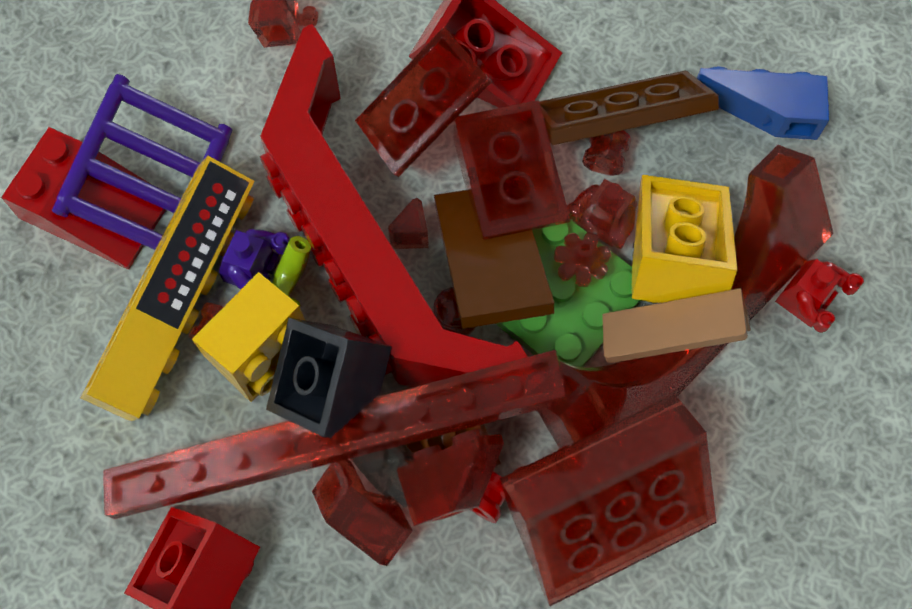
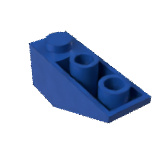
M720 66L700 68L697 79L718 94L720 109L774 137L818 140L829 122L827 76L812 75L808 72H795L792 74L775 73L765 69H755L752 71L728 70Z

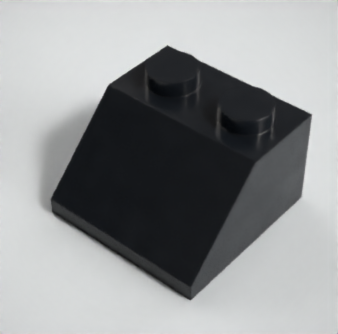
M288 318L266 410L322 437L332 438L380 394L392 346L334 325Z

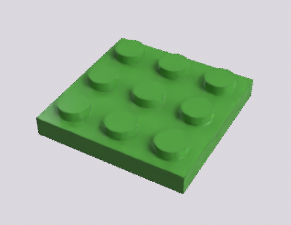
M551 205L532 226V231L554 300V314L496 323V325L570 384L603 346L602 314L636 308L642 300L632 299V266Z

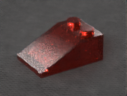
M539 100L454 117L453 140L462 177L483 240L570 222L567 204Z

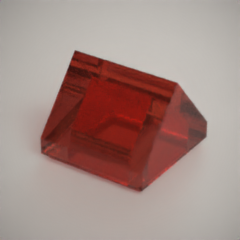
M417 197L412 199L388 226L390 245L393 248H429L428 230L422 201Z

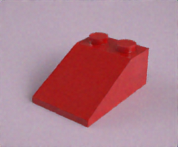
M443 0L408 57L436 78L523 119L526 117L530 110V104L534 103L562 52L496 0Z
M48 127L1 198L19 219L129 270L144 245L69 213L68 217H63L52 212L58 193L81 147L82 141ZM98 152L96 160L147 182L101 152ZM89 175L78 195L83 200L151 230L155 229L166 211L159 206Z

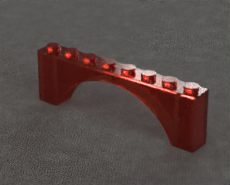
M777 145L748 174L744 206L734 235L737 272L731 290L741 288L749 320L771 300L834 234L815 158L781 145ZM728 343L620 361L601 367H579L560 361L527 395L564 457L597 481Z

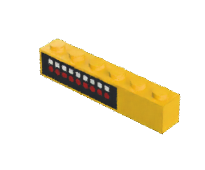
M207 156L199 164L80 399L129 421L139 419L142 413L147 416L150 414L160 394V391L154 387L162 372L169 374L179 356L180 350L174 348L181 332L188 334L197 319L199 310L193 307L200 293L207 295L216 280L218 272L212 268L218 256L224 257L234 236L231 229L237 218L240 220L244 219L253 203L254 197L248 194L255 182L254 180L210 156Z

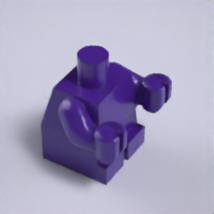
M249 229L245 233L236 230L219 269L223 282L242 289L258 272L270 281L271 278L268 273L273 275L280 260L279 254L283 255L290 241L289 236L284 232L275 234L259 229Z

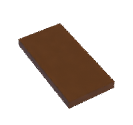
M686 70L530 104L532 120L552 146L719 110L718 94Z
M518 182L434 195L435 209L462 329L554 314V300Z

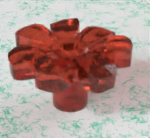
M587 232L583 240L576 233H570L564 237L565 246H557L554 252V260L563 263L558 269V275L562 280L568 281L576 275V284L580 287H588L591 282V275L598 280L606 276L609 268L604 263L610 260L611 252L607 246L597 247L598 235Z

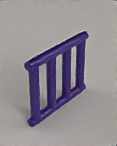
M116 74L104 95L58 193L52 212L63 217H68L69 213L155 250L163 234L78 197L89 175L172 213L175 212L181 200V197L96 160L95 158L104 139L112 140L190 177H193L200 162L114 123L113 119L121 102L123 101L210 142L203 160L210 156L221 162L233 130L225 124H219L218 127H215L129 86L130 81L128 78Z

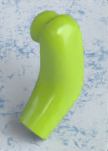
M294 236L290 239L272 281L288 297H290L306 269L311 250L308 240L301 236ZM291 298L294 302L301 306L298 300Z

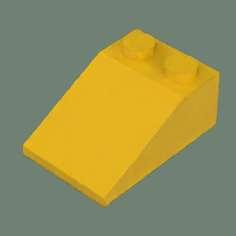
M642 175L632 263V299L651 303H664L731 290L737 272L729 187Z

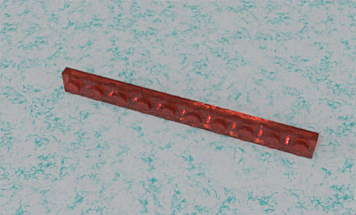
M556 350L376 397L332 438L322 437L291 421H285L103 470L104 515L112 519H118L568 403L569 399L559 356Z

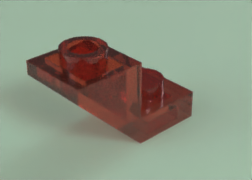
M335 456L312 490L325 522L380 565H389L413 531L397 499L366 491L352 461L349 459Z

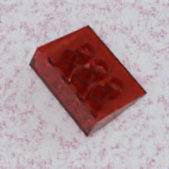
M675 394L658 403L650 404L631 416L614 424H609L581 440L565 445L556 452L531 464L521 466L512 473L499 478L509 511L549 606L716 523L707 432Z

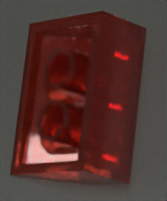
M443 27L358 116L355 122L391 172L399 177L491 84L493 74L466 44L446 27Z

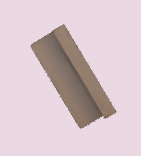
M741 288L602 314L604 357L608 363L743 341L748 337L747 331H751L749 314Z

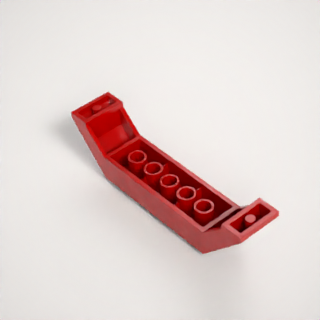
M313 23L304 27L260 135L265 153L259 157L268 173L266 178L278 199L283 197L289 208L286 211L298 233L304 232L310 243V253L319 267L324 265L330 277L328 282L340 303L346 301L352 313L349 317L359 335L364 337L369 335L368 338L392 346L385 375L391 372L398 384L433 391L453 378L463 376L473 400L525 411L537 406L543 379L519 342L516 341L509 346H504L442 328L322 135L331 105L341 99L334 57Z

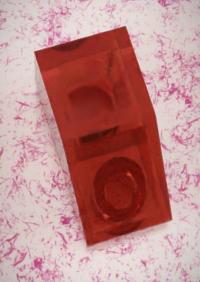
M480 429L470 430L452 437L454 446L442 451L440 445L419 450L412 454L414 462L396 469L413 526L441 521L480 505L504 445L501 434L482 436Z

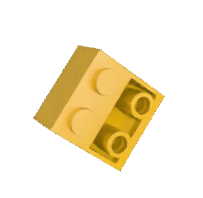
M258 272L192 340L203 356L245 398L252 402L258 395L264 396L271 391L288 318L305 320L300 306Z

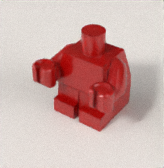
M818 259L809 260L803 264L775 302L812 328L813 326L817 332L823 333L836 320L831 312L825 311L838 294L836 288L838 286L842 287L845 294L853 295L864 283V279L857 273L849 274L846 270L831 262H821Z

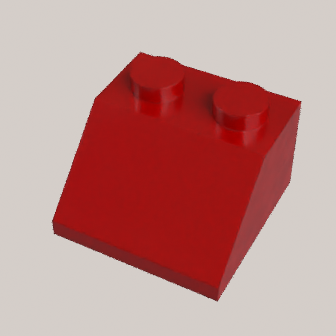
M171 506L124 594L153 609H231V604L241 584L253 569L254 559L260 546L216 522Z

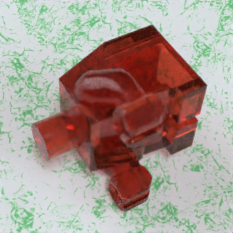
M252 0L250 4L248 24L264 48L297 44L301 34L298 26H308L312 23L316 26L318 21L316 8L314 6H306L303 8V12L299 13L297 0Z
M604 179L600 185H591L579 193L574 201L567 205L565 217L572 219L573 222L591 235L597 232L596 238L611 247L615 245L618 249H622L626 239L634 229L638 204L634 195L623 190L619 184Z

